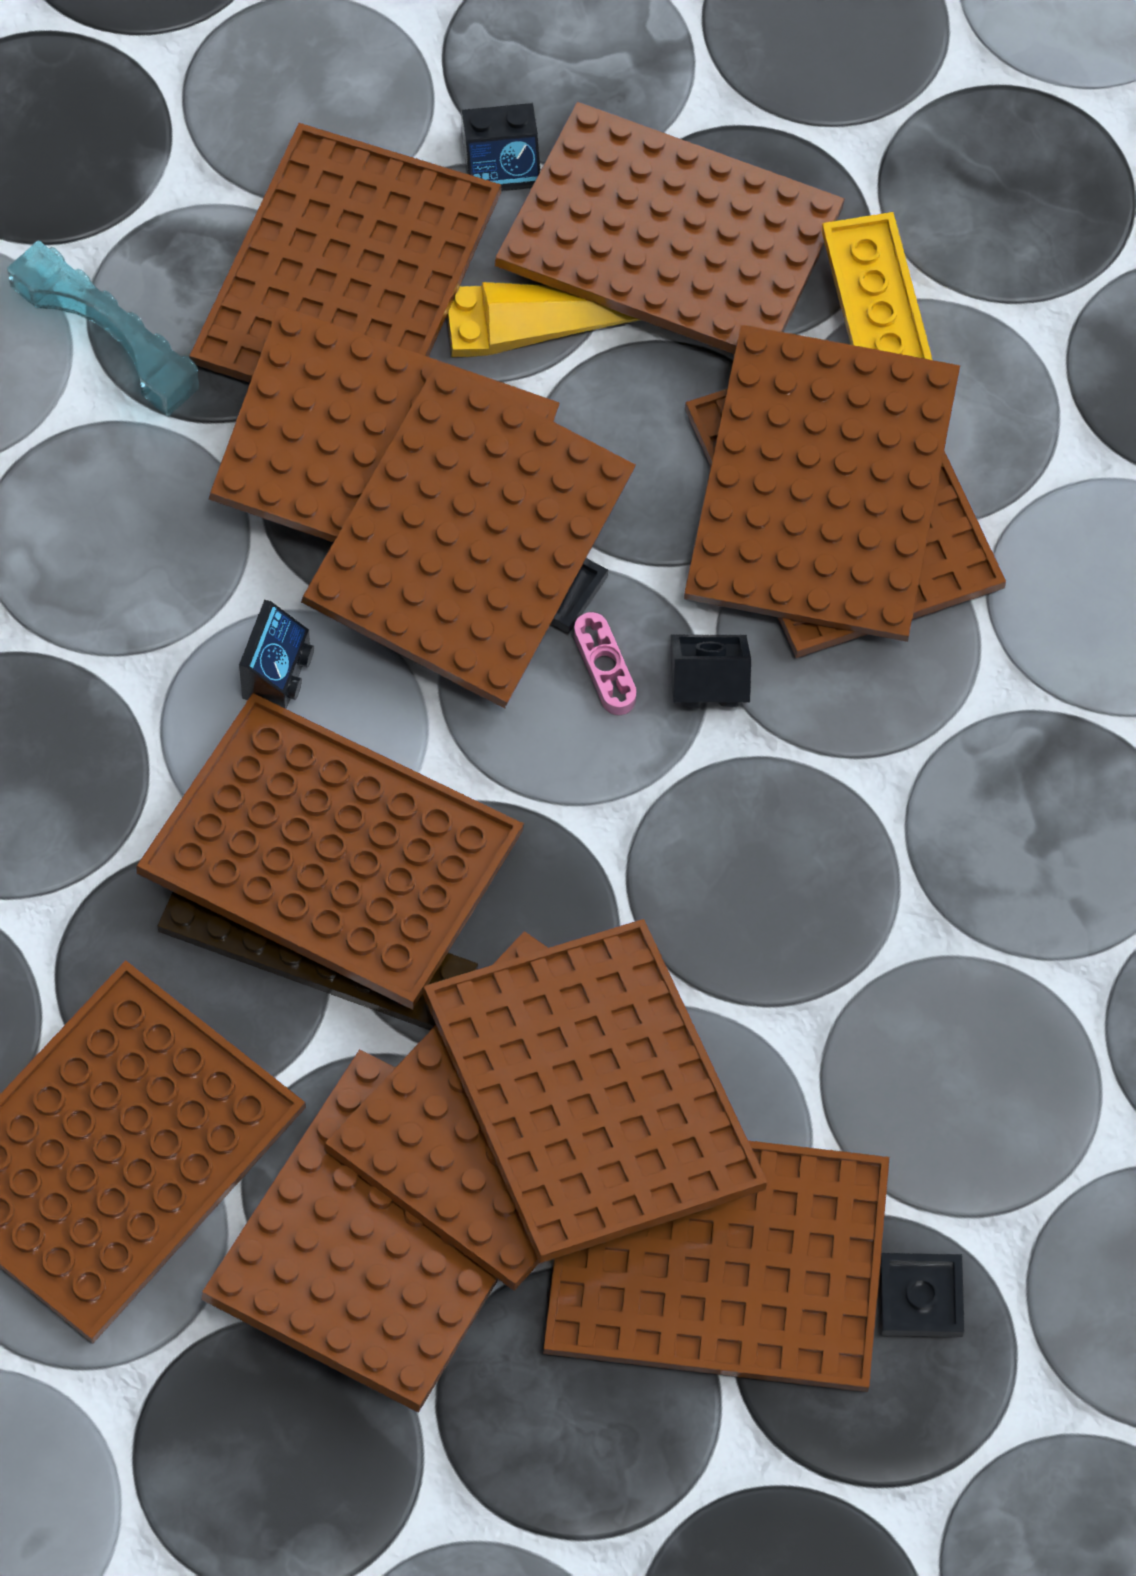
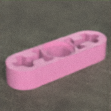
M585 613L575 622L574 640L605 710L614 715L627 714L634 708L636 703L635 684L607 620L598 613ZM591 626L594 631L598 630L597 642L599 645L594 647L591 635L585 633V627ZM601 656H608L615 661L616 666L610 671H601L596 668L594 662ZM616 679V686L621 694H625V701L620 702L617 697H613V685L611 682Z

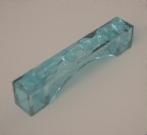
M38 240L7 267L10 287L34 307L73 313L96 323L108 331L124 347L133 361L140 380L142 396L169 417L199 389L198 368L189 357L185 355L180 356L173 351L169 342L162 335L151 333L145 328L143 321L135 313H127L118 306V302L111 293L106 290L101 292L92 284V281L84 271L79 268L73 269L66 263L63 255L54 247L48 248Z

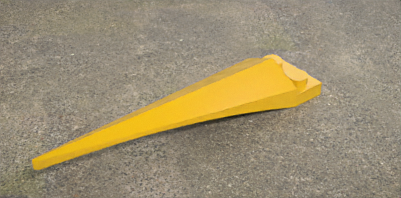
M482 282V286L459 287L446 316L451 357L492 355L559 337L640 320L547 285Z

